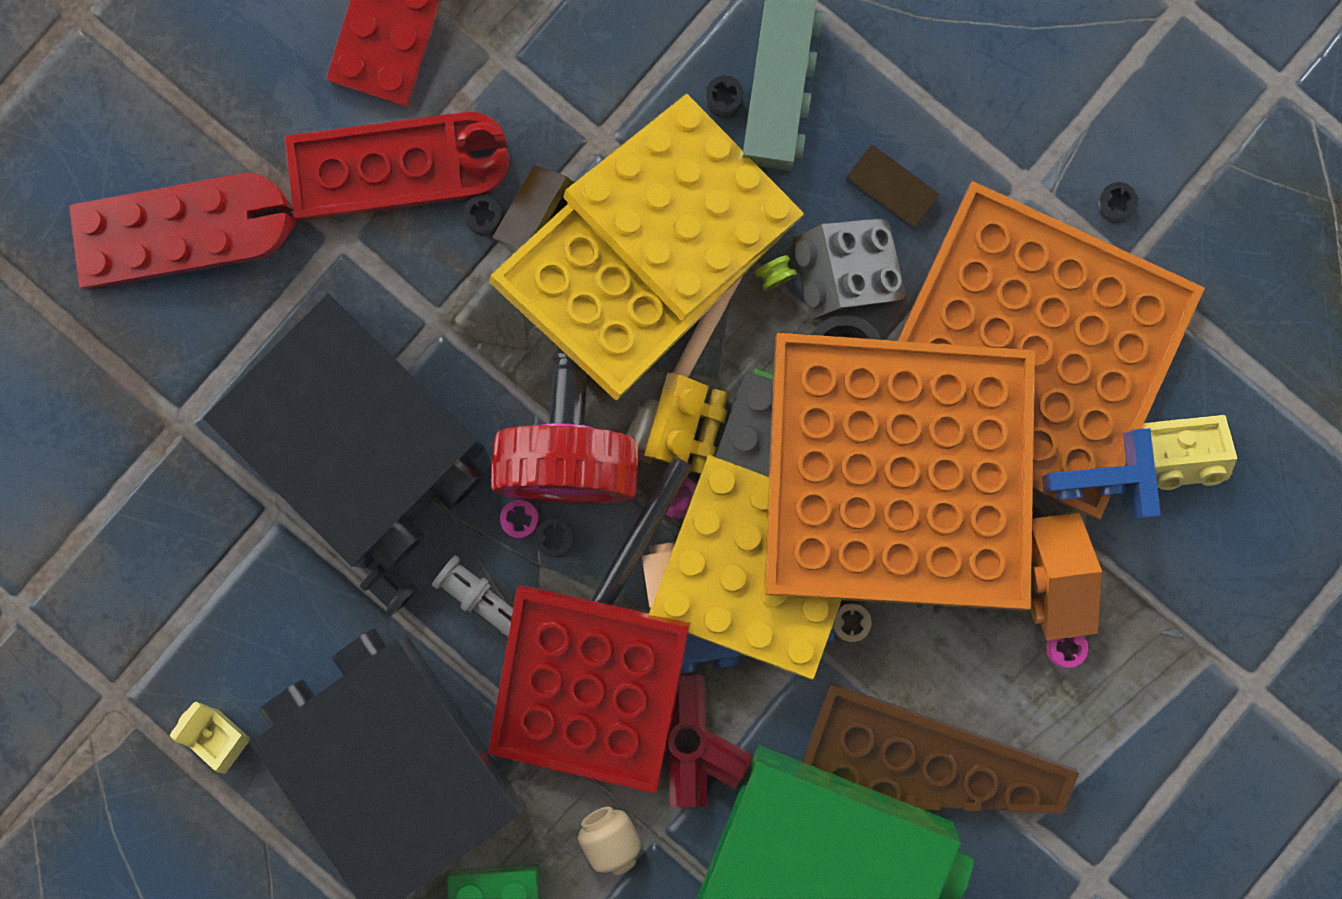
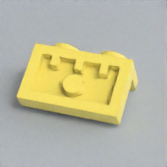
M1225 415L1143 424L1141 429L1151 428L1157 488L1172 490L1181 485L1198 483L1212 486L1230 479L1238 458Z

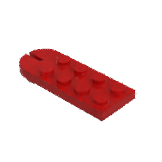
M350 0L326 80L408 107L442 0Z
M460 112L284 136L294 219L297 222L466 200L477 195H488L501 186L507 177L510 167V155L507 150L509 148L502 128L492 118L478 112ZM496 150L492 156L472 159L471 153Z
M255 173L235 174L69 205L79 288L85 290L263 259L272 255L282 246L296 225V220L286 213L257 217L264 210L273 208L281 209L284 212L293 211V206L286 199L285 194L278 185L266 177Z

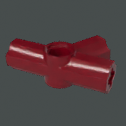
M705 674L680 675L668 737L670 807L697 808L708 806L707 773L736 789L753 758L751 753L706 729ZM685 728L693 729L700 737L699 745L690 752L678 749L674 741L676 734Z

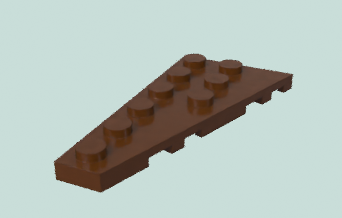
M833 682L829 683L801 761L922 810L957 808L964 809V811H981V809L1010 810V812L1064 814L1079 774L1075 768Z

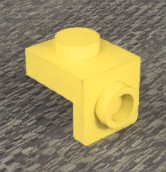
M194 702L182 714L178 724L170 734V737L175 742L190 747L212 769L222 774L227 773L251 740L220 710L199 702Z

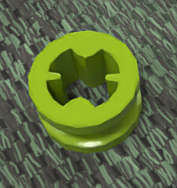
M788 255L776 258L754 272L757 278L761 277L763 279L762 289L764 292L772 290L797 276L796 269H790L788 266L790 261Z

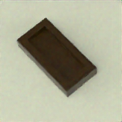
M871 144L846 177L848 183L912 230L939 196L938 192L873 144Z

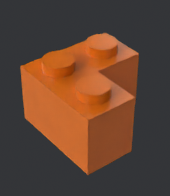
M1080 512L1033 518L1031 556L1033 567L1031 574L1034 591L1037 593V598H1031V614L1034 624H1041L1046 641L1098 634L1102 570Z

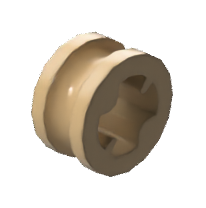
M854 603L844 604L838 609L832 626L836 636L844 641H860L870 632L872 625L871 616L867 609L861 605ZM848 610L850 615H854V611H856L862 617L858 622L862 629L855 635L853 630H850L849 635H847L841 629L845 623L841 616Z

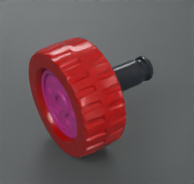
M558 351L553 356V360L556 363L552 372L550 424L511 427L496 433L491 463L492 490L494 493L504 497L544 503L592 505L631 501L636 494L637 441L631 436L619 432L585 426L587 373L563 351Z

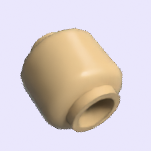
M603 807L584 818L581 823L583 828L579 831L578 843L591 867L596 872H612L613 875H620L630 870L635 865V858L641 851L642 840L629 816L622 810Z

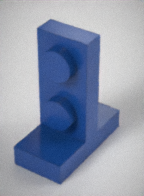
M1151 428L1136 429L1123 433L1127 466L1049 473L1042 476L1043 493L1056 492L1057 500L1081 498L1083 497V489L1099 488L1100 496L1127 493L1126 485H1129L1133 519L1160 516Z

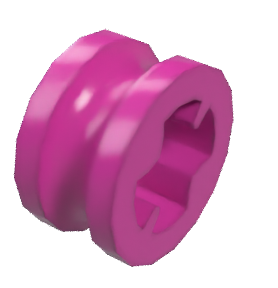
M513 500L507 503L500 514V524L503 530L509 536L517 539L533 535L540 523L537 509L531 503L524 500ZM523 507L525 508V514L532 517V521L529 527L523 525L524 531L517 532L515 531V524L508 522V517L511 511L516 514L515 509Z
M1084 636L1070 638V643L1077 645V653L1069 654L1071 659L1067 661L1064 660V654L1056 650L1057 642L1064 643L1063 639L1048 640L1046 643V654L1050 661L1057 666L1066 668L1076 667L1082 664L1088 654V643Z

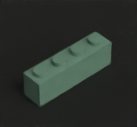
M765 0L742 156L750 158L758 167L791 171L794 159L802 160L805 134L798 133L799 119H808L811 93L803 92L805 77H814L817 52L809 51L811 36L819 37L823 15L822 11H815L816 0Z

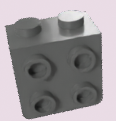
M872 219L821 224L793 238L795 258L799 265L804 287V298L808 305L811 320L826 318L848 308L893 303L904 299V284L890 224L887 220Z

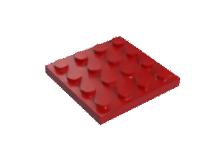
M520 585L516 590L488 754L656 793L660 784L691 623Z

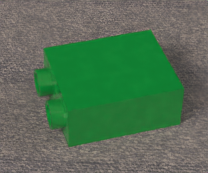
M757 745L697 899H961L971 876L973 857L958 851L961 842L953 821Z

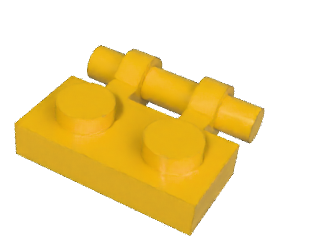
M667 372L644 456L670 464L674 456L688 462L689 455L692 454L694 456L691 463V472L701 475L708 455L715 457L718 448L714 444L720 423L724 424L728 411L724 408L728 393L712 389L708 404L704 403L709 386L683 375ZM701 417L704 420L698 441H696L694 437Z

